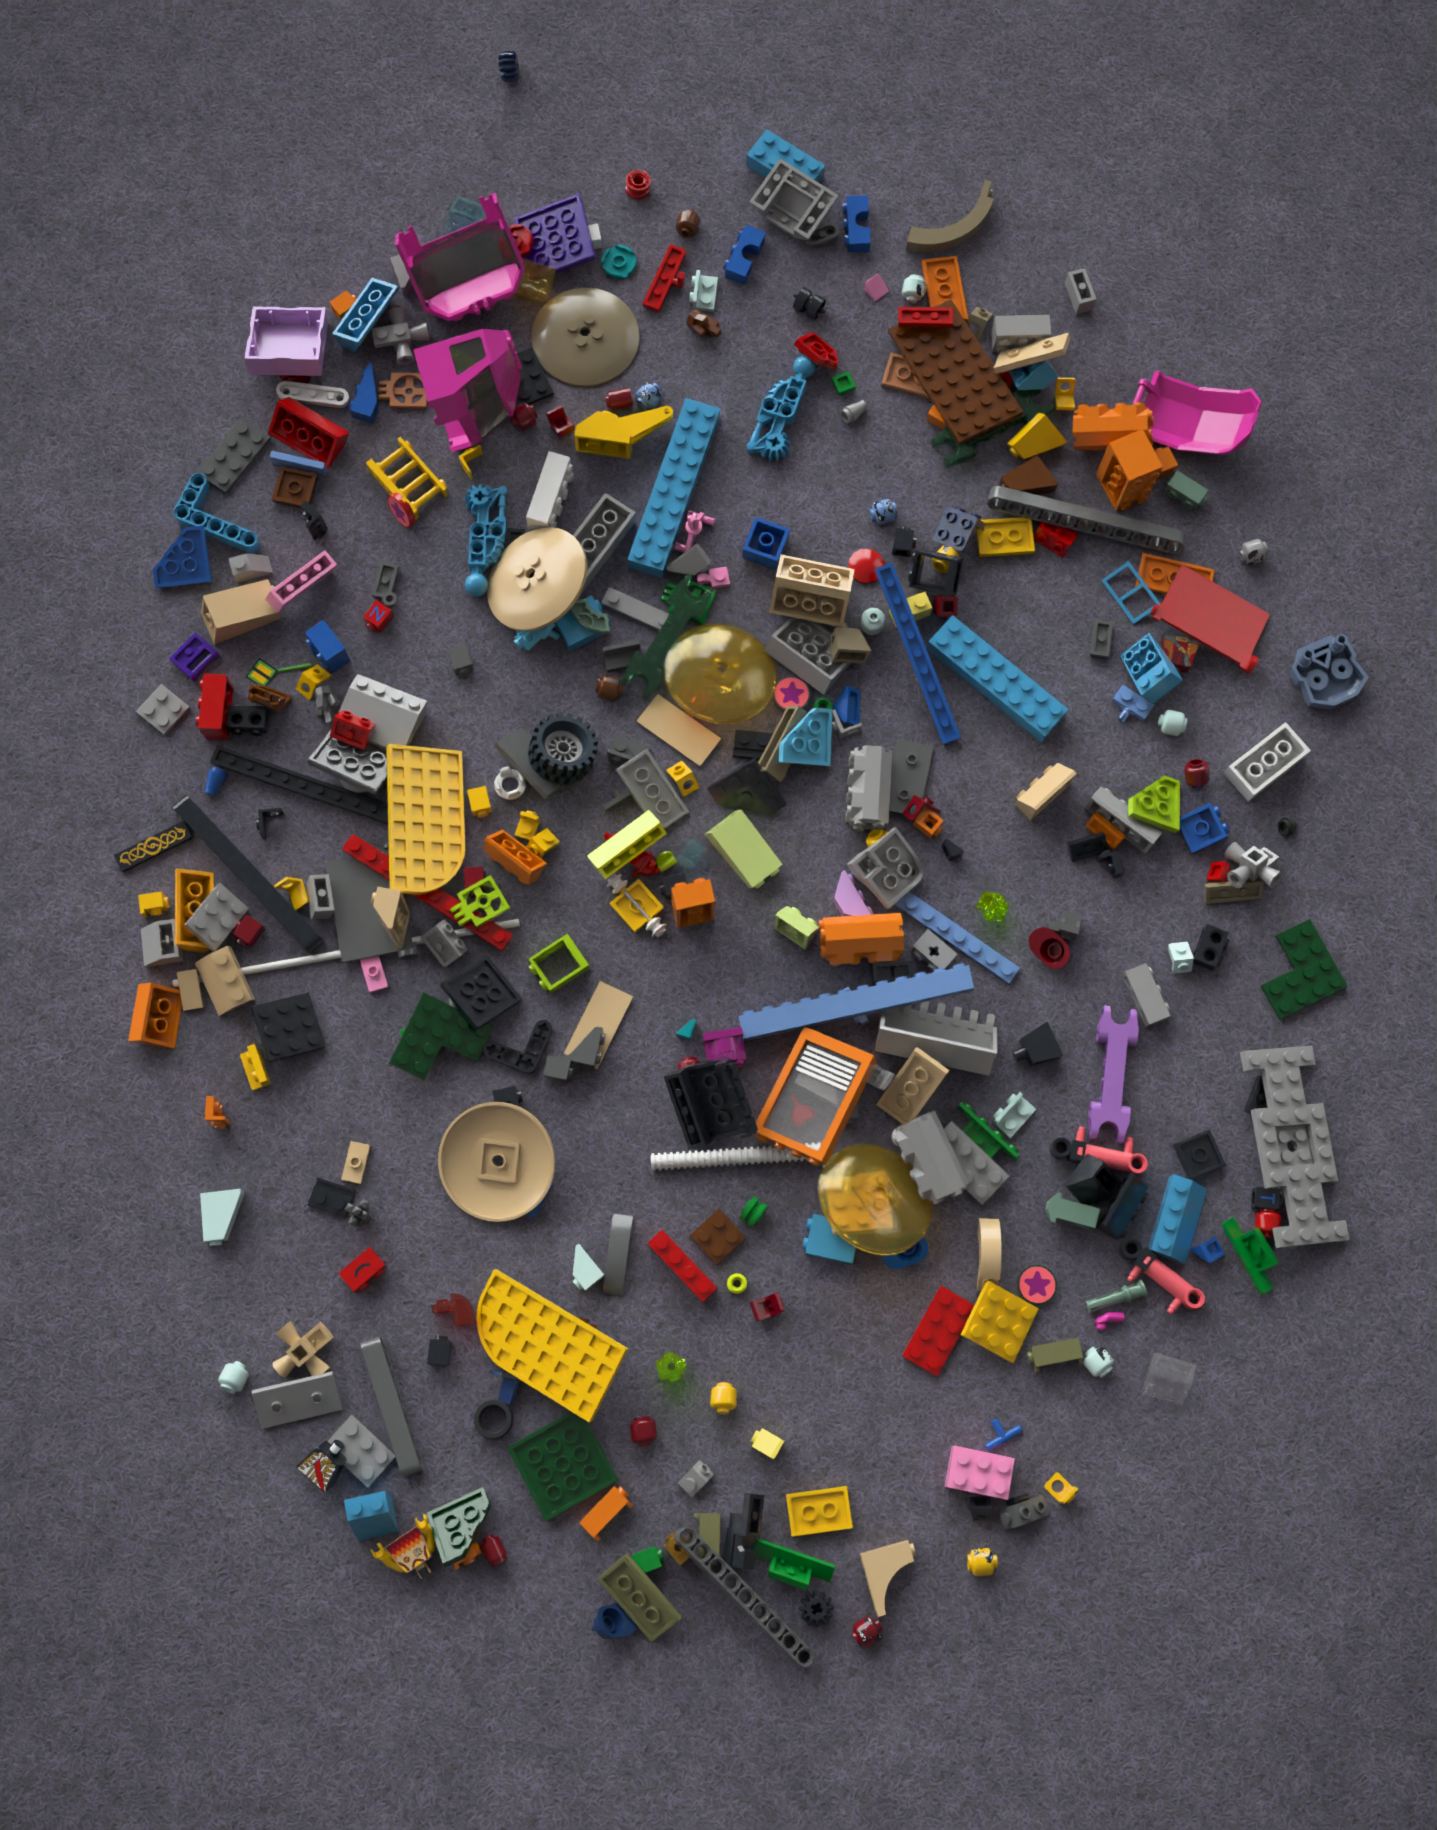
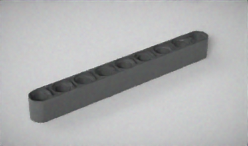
M679 1528L674 1534L675 1543L793 1664L808 1667L813 1663L814 1654L812 1650L692 1528ZM685 1531L689 1534L687 1543H684L681 1538ZM701 1546L704 1550V1555L698 1558L696 1550ZM714 1561L718 1564V1570L715 1573L711 1570V1564ZM729 1576L733 1579V1584L730 1588L725 1583ZM743 1591L747 1593V1600L744 1603L740 1600V1595ZM758 1606L762 1609V1614L759 1618L755 1615V1609ZM772 1621L776 1623V1630L773 1633L769 1628ZM787 1636L791 1639L789 1647L784 1645V1640ZM804 1651L805 1660L800 1662L799 1654Z

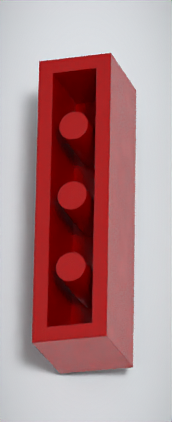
M663 1230L659 1231L647 1243L653 1252L702 1303L717 1290L712 1281Z

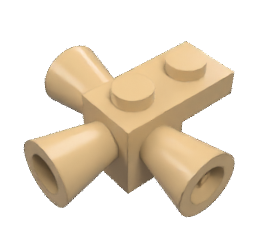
M291 1321L275 1333L291 1346L286 1351L287 1355L272 1363L275 1370L283 1378H286L296 1365L300 1367L303 1363H305L311 1376L323 1374L330 1367L314 1355L334 1337L322 1322L318 1323L302 1338H300Z

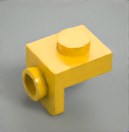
M546 828L533 836L526 848L542 859L543 855L556 847L560 841Z

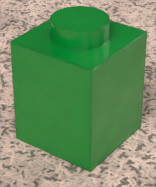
M655 1546L632 1554L633 1560L644 1573L662 1567L661 1562L664 1561L661 1549L656 1550Z

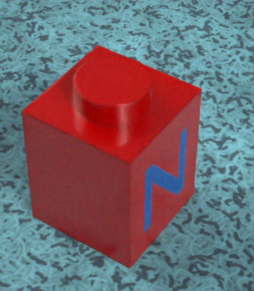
M376 600L363 617L365 626L372 632L376 630L381 633L393 618L392 610Z

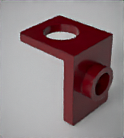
M914 794L903 814L914 822L924 807L940 814L941 810L933 805L935 802L925 796L923 799ZM916 805L915 813L910 815V809Z

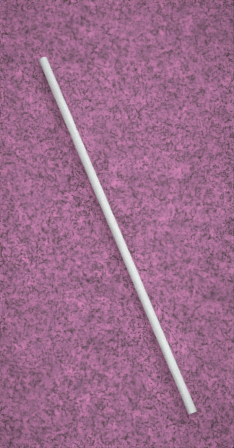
M519 919L495 923L503 929L520 926ZM465 928L453 930L458 937L474 935ZM421 936L412 937V942L417 944L425 943ZM340 950L248 966L241 969L244 975L338 959L341 958ZM199 975V981H200V983H202L203 980H202L201 976ZM178 979L173 980L174 987H179Z

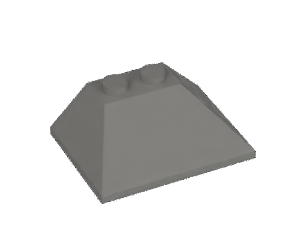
M779 158L749 203L765 220L790 236L809 240L839 195Z

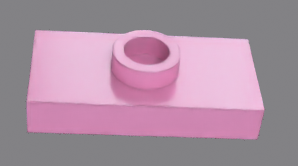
M380 956L361 959L360 962L369 993L389 988Z

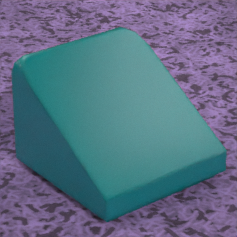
M692 1019L676 1033V1037L691 1041L696 1027V1020Z

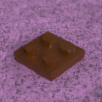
M281 466L272 497L273 503L301 508L300 505L304 501L311 504L318 475Z
M720 1209L690 1234V1237L716 1265L746 1239Z

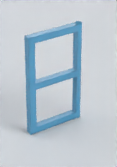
M1129 561L1101 580L1133 624L1150 614L1154 605L1134 619L1122 603L1128 597L1144 587L1155 604H1160ZM1129 567L1141 584L1119 598L1107 581Z

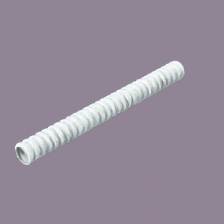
M818 1142L816 1145L815 1143L811 1145L806 1143L805 1145L818 1151L821 1142ZM771 1145L768 1148L756 1146L755 1149L753 1147H750V1149H747V1147H744V1149L738 1148V1150H735V1148L728 1150L726 1148L725 1151L713 1149V1151L707 1150V1152L695 1150L694 1153L688 1151V1153H685V1151H682V1153L676 1152V1154L664 1152V1155H661V1153H658V1155L651 1154L652 1171H655V1169L661 1171L663 1168L665 1170H668V1168L674 1170V1168L680 1169V1167L692 1169L693 1166L705 1168V1166L711 1167V1165L723 1167V1164L727 1166L733 1164L735 1166L738 1163L739 1165H742V1163H745V1165L751 1163L753 1165L754 1162L766 1164L768 1161L770 1163L782 1161L783 1163L785 1160L797 1162L800 1158L791 1155V1151L787 1149L781 1151ZM803 1156L800 1159V1161H803V1159H806L808 1161V1159Z

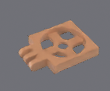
M391 373V381H379L378 383L380 387L378 388V393H385L379 394L378 400H390V408L427 409V397L424 388H415L413 386V379H419L422 382L420 373ZM400 379H406V386L395 388V384ZM412 389L413 392L412 394H406V390ZM403 395L405 397V404L399 402L394 396ZM415 395L422 396L419 401L412 403Z

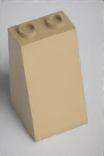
M268 579L203 596L201 614L214 645L280 619L281 612L277 613L265 600L270 590L274 588L273 585H270Z

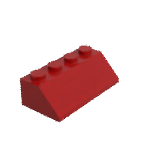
M291 397L277 401L268 434L308 458L324 462L327 469H329L345 447L349 435L347 430Z

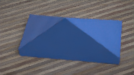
M846 686L834 702L832 710H836L838 717L844 723L852 726L859 724L860 691Z
M1216 1236L1190 1249V1251L1208 1263L1225 1255Z

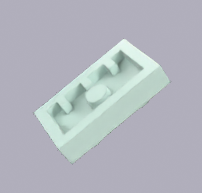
M700 270L696 271V276H692L691 287H694V292H690L689 303H692V310L714 312L718 277L700 275Z
M1021 1092L1017 1096L1013 1093L1006 1101L1008 1106L1004 1110L1000 1108L993 1115L995 1120L992 1123L1008 1138H1011L1036 1110L1022 1097L1023 1094Z

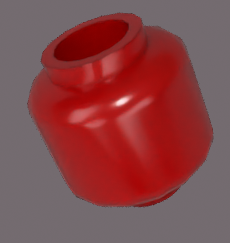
M1260 1209V1212H1257L1255 1215V1228L1259 1227L1265 1238H1273L1272 1228L1281 1227V1215L1276 1213L1277 1210Z

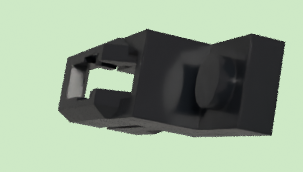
M744 1493L742 1514L730 1512L723 1558L730 1567L754 1569L755 1550L753 1548L754 1537L760 1538L765 1495Z

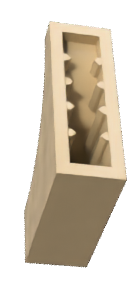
M908 1540L860 1553L875 1612L878 1617L886 1615L885 1593L891 1578L900 1568L914 1562L913 1556H916L913 1543L909 1544Z

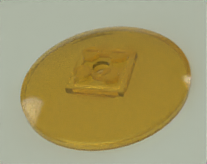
M705 624L686 631L674 641L666 656L664 676L669 692L685 711L704 721L731 724L750 719L768 704L776 684L775 665L771 655L764 651L765 646L750 633L731 625ZM724 666L726 668V671L721 672L717 669V667Z
M857 1144L841 1149L826 1163L819 1179L818 1193L820 1205L829 1224L845 1241L860 1250L873 1254H898L916 1245L929 1227L932 1204L931 1201L928 1199L923 1200L919 1195V1187L910 1175L913 1165L910 1162L905 1163L902 1156L896 1152L878 1145ZM875 1191L881 1192L883 1198L877 1197Z

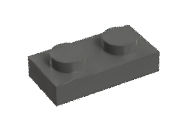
M1094 620L1090 657L1109 658L1113 622Z

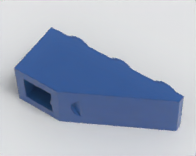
M369 363L367 369H364L362 372V381L356 387V396L350 402L349 411L352 418L373 424L379 410L374 371L372 364Z

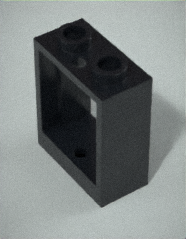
M922 548L916 550L911 560L913 567L908 576L909 587L949 597L957 595L963 558ZM925 556L950 562L945 587L920 581Z

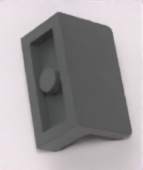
M639 640L603 648L607 672L644 665Z

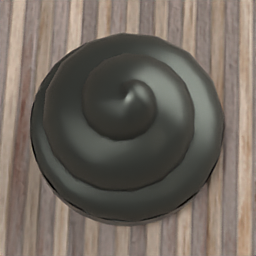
M1290 817L1282 818L1277 825L1279 833L1285 836L1293 835L1297 829V822Z

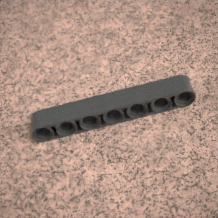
M378 1336L360 1343L400 1473L405 1478L422 1472L423 1467L420 1466L418 1460L420 1458L416 1446L413 1445V1436L410 1427L406 1423L407 1417L399 1401L401 1398L393 1382L394 1376L387 1363L388 1358L385 1348L383 1349L381 1344L382 1339Z

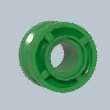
M755 1196L745 1205L739 1219L741 1221L748 1220V1226L753 1228L766 1213L768 1205L765 1203L759 1204V1198Z

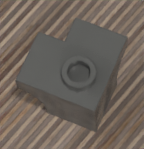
M1063 910L1060 920L1050 922L1047 928L1056 932L1065 942L1074 941L1080 931L1082 915Z

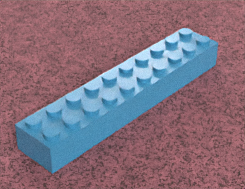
M685 398L628 556V568L656 577H664L720 419V408Z

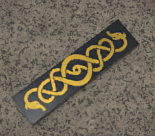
M182 821L114 854V857L121 871L125 872L193 839L186 823Z

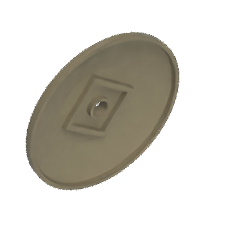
M576 288L556 295L539 311L532 327V347L542 368L555 379L568 385L579 387L598 386L614 380L631 365L639 347V327L631 309L617 296L596 288ZM583 330L590 332L588 336H582L580 333Z

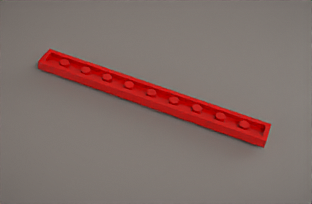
M352 834L342 847V851L390 881L389 856ZM440 888L426 894H411L457 924L458 921L464 918L461 917L456 920L454 915L460 912V910L455 913L450 911L452 907L461 903V901ZM472 912L474 916L484 918L480 913ZM472 920L462 925L463 928L503 952L513 937V934L491 920L476 928Z

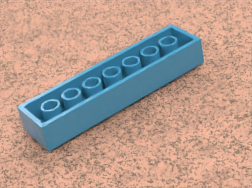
M953 615L929 640L927 645L928 651L1041 743L1065 717L1068 708Z

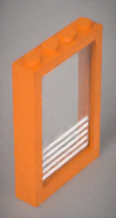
M804 1026L756 1121L758 1127L757 1133H755L756 1139L763 1143L769 1141L773 1143L775 1148L781 1151L787 1149L791 1151V1155L801 1159L803 1156L808 1159L809 1163L815 1166L821 1164L826 1167L877 1063L875 1056Z

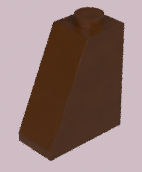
M1037 455L1001 477L999 486L1038 495L1056 491L1058 482Z

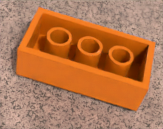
M699 878L694 880V883L689 884L681 882L671 888L672 910L677 928L714 920L715 898L710 879Z

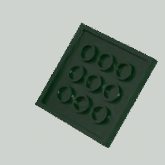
M573 1412L567 1413L507 1447L545 1522L618 1481L588 1422Z

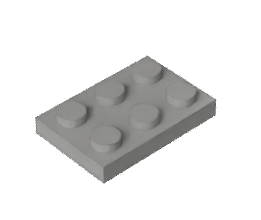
M218 883L185 923L184 927L209 949L215 951L249 908L226 887Z
M353 1415L328 1440L330 1444L334 1440H340L345 1447L341 1451L347 1459L344 1466L368 1488L396 1458L395 1454Z

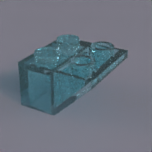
M456 195L449 209L444 236L487 218L482 205ZM484 233L462 243L477 248Z

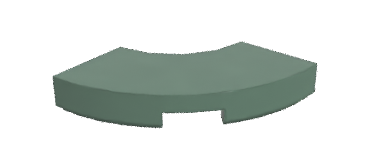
M587 599L577 600L570 609L571 613L583 628L597 634H610L608 614H600L594 611L589 606Z

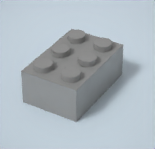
M1050 315L995 316L991 330L992 353L999 354L1004 350L1050 338Z

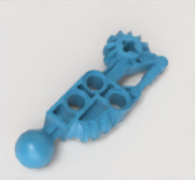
M801 355L794 361L793 369L796 376H791L787 381L779 380L778 384L772 386V390L768 391L767 396L762 401L757 416L756 429L752 434L750 442L747 443L748 453H760L764 458L769 456L770 462L774 457L778 462L779 457L785 459L786 453L790 452V441L787 440L788 435L783 430L786 425H791L795 421L806 391L805 379L811 377L816 370L815 362L806 355ZM768 407L774 408L773 410H766ZM786 412L790 413V415L785 416L783 414ZM774 421L770 432L758 441L762 426Z
M481 483L478 488L473 485L472 490L467 489V496L464 497L466 508L471 509V514L477 515V522L471 525L469 536L468 566L471 575L467 577L464 584L466 591L474 597H479L486 593L488 581L482 574L486 572L489 566L498 563L497 561L501 558V553L504 551L506 539V518L504 516L506 497L508 495L507 488L501 486L492 489L488 485L483 488ZM499 499V516L494 521L489 522V512ZM477 532H482V533H483L482 535H479V536L475 535V533H477ZM497 532L501 533L500 536H494L493 534ZM476 549H481V550H482V551L479 552V553L474 552V550H476Z

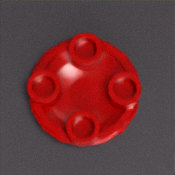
M860 549L850 557L848 568L854 569L853 578L858 583H872L878 580L875 569L885 564L881 555L875 550Z

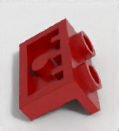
M1042 522L1033 539L1035 542L1064 558L1079 534L1069 528Z
M340 711L334 716L330 737L365 750L368 746L371 731L375 728L376 723L371 722L368 718L355 716L350 711Z

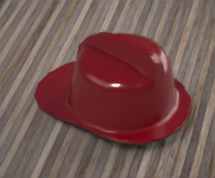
M1041 927L1035 929L1029 936L1030 950L1046 966L1058 969L1067 964L1070 958L1069 946L1056 932L1050 928Z

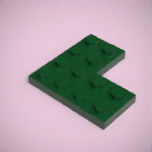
M1311 919L1275 936L1294 969L1261 985L1279 1020L1348 987Z
M423 992L388 1064L424 1081L441 1046L477 1062L492 1032L493 1026L486 1024L475 1031L459 1009Z

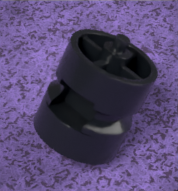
M805 287L800 290L798 295L794 294L793 297L796 299L793 308L802 313L806 311L807 316L813 320L818 318L817 313L825 314L826 299L822 296H813L812 291Z

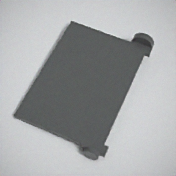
M386 843L380 851L388 856L389 843ZM353 857L325 862L326 872L330 878L334 918L342 963L398 952L400 960L418 957L417 943L412 942L409 922L403 948L398 949L379 920L373 904H371L373 892L376 893L377 887L390 889V881Z

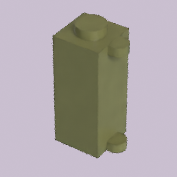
M1079 1338L1029 1347V1352H1027L1028 1363L1033 1365L1035 1374L1040 1373V1366L1076 1359L1078 1365L1083 1364Z
M694 1513L693 1517H700L699 1536L719 1555L720 1514ZM701 1546L699 1547L698 1558L704 1555V1550ZM714 1561L711 1564V1569H715V1565H718L717 1562Z

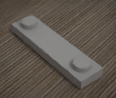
M610 587L601 602V605L667 635L676 621L675 616Z

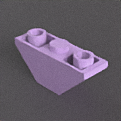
M845 870L842 871L833 900L842 917L874 915L872 909L869 906L866 907L863 902L865 898L862 892L856 890L852 875L847 874Z

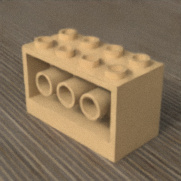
M781 555L769 613L843 627L854 569Z

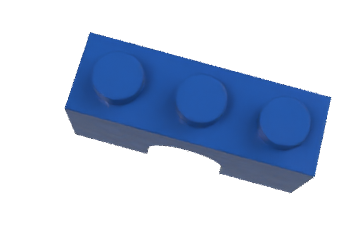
M868 195L847 196L846 203H843L842 207L843 214H846V219L843 220V228L847 230V235H844V245L848 246V252H869L871 245L870 227H860L856 223L859 220H868Z
M746 225L743 231L740 230L737 238L738 243L733 245L731 249V258L726 260L723 270H725L726 278L745 285L752 270V261L745 259L743 256L747 253L759 255L765 243L766 232Z

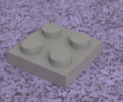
M161 684L137 709L136 713L165 736L187 713L190 707Z

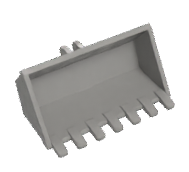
M929 1001L921 1003L920 1011L911 1009V1005L881 1011L875 1051L909 1058L915 1048L918 1047L944 1067L990 1075L994 1058L996 1059L997 1027H993L994 1014H988L986 1024L983 1025L977 1023L979 1012L971 1010L969 1021L960 1020L961 1007L954 1008L952 1018L944 1016L946 1005L938 1003L936 1014L927 1013Z

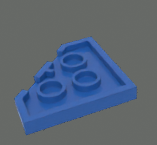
M203 525L185 527L176 541L165 552L160 562L153 568L156 589L212 582L205 527Z

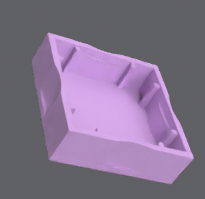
M253 307L250 322L251 333L247 340L245 353L248 375L321 376L328 331L326 308Z

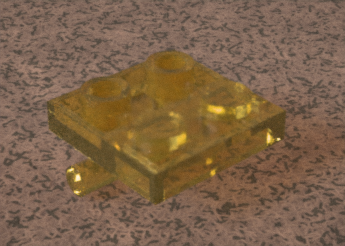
M523 259L525 271L517 292L513 295L547 304L557 268Z

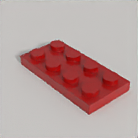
M940 1286L902 1357L937 1377L964 1329L974 1304Z

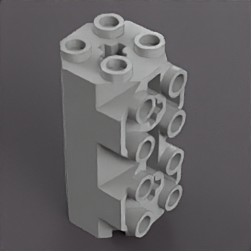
M866 745L862 747V750L858 751L857 747L854 748V751H850L848 768L852 769H849L847 786L851 787H848L846 804L850 805H847L845 822H849V825L853 827V831L862 832L864 829L872 831L876 829L883 830L888 827L892 750L885 752V747Z
M935 1111L910 1120L907 1125L904 1123L896 1128V1133L893 1134L894 1141L902 1150L904 1162H910L913 1165L910 1175L913 1181H916L919 1187V1195L923 1200L928 1199L937 1204L944 1201L950 1195L954 1197L961 1194L963 1190L968 1188L967 1178Z

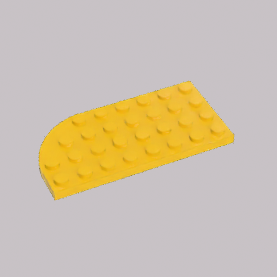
M388 744L386 747L390 889L399 890L405 894H426L439 889L449 882L459 870L465 856L462 751Z
M497 1269L493 1270L480 1296L477 1307V1328L481 1343L492 1361L579 1417L592 1422L628 1348Z

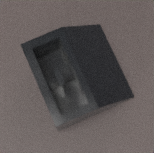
M1087 1154L1064 1185L1079 1203L1089 1206L1110 1199L1121 1185V1181L1104 1161Z

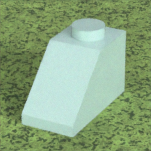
M578 1244L575 1248L573 1276L575 1279L573 1282L579 1290L583 1288L587 1291L601 1280L604 1274L581 1245Z

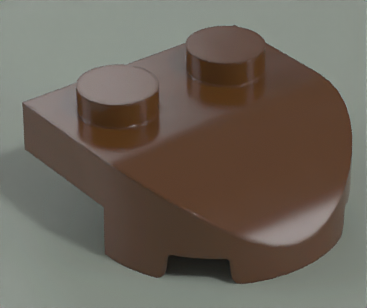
M260 683L257 685L251 684L248 693L249 701L279 712L283 711L291 703L293 697Z

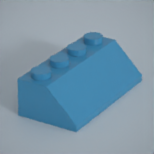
M371 278L332 333L343 348L354 352L358 349L398 292L399 287Z
M1175 1174L1169 1176L1148 1249L1158 1256L1184 1265L1186 1264L1206 1196V1188L1193 1180Z

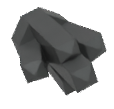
M321 686L315 689L316 715L320 718L325 717V722L332 725L334 716L338 714L336 706L340 702L333 686Z
M362 1199L359 1205L354 1206L348 1203L345 1208L351 1214L348 1224L354 1227L368 1223L372 1217L369 1202Z

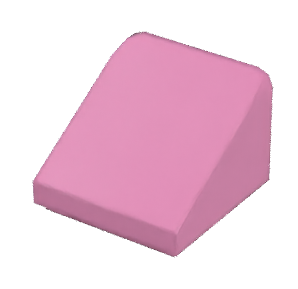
M879 274L869 279L864 285V290L875 302L889 292Z

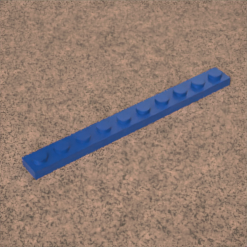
M891 562L875 569L876 575L942 743L944 745L959 739L961 736L893 563Z

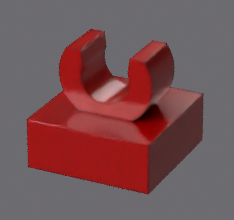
M1225 861L1212 862L1206 880L1212 883L1229 882L1226 880V876L1231 871L1229 869L1230 864Z

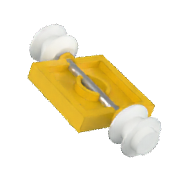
M613 874L607 880L609 882L607 887L612 886L614 888L613 894H621L610 902V906L634 933L647 923L646 931L651 930L653 932L651 937L663 935L667 924L661 925V918L653 917L661 912L664 906L639 879L626 888L628 881L621 880L622 874Z

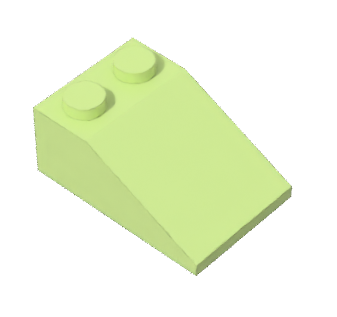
M786 906L777 912L774 929L803 949H806L819 930L818 924L811 918L806 919L803 917L802 913L795 907L790 908Z

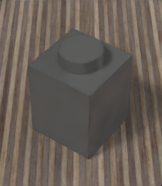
M466 644L448 649L455 675L465 676L474 670Z

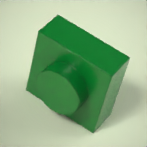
M849 371L832 377V383L839 396L856 389Z

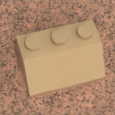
M1059 763L1054 767L1050 765L1043 772V777L1034 779L1027 791L1022 790L1016 796L1015 806L1031 821L1072 783L1077 774L1074 770Z
M230 946L219 949L195 962L219 1016L255 1000Z

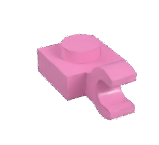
M727 567L709 569L708 574H698L697 584H711L712 589L730 586Z

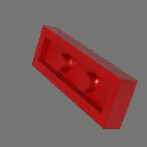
M898 307V327L952 328L953 308Z

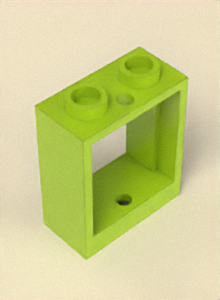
M568 934L529 958L531 965L528 966L534 976L537 974L541 979L539 984L544 991L548 990L550 994L590 969L589 964ZM565 946L579 968L551 985L537 963Z

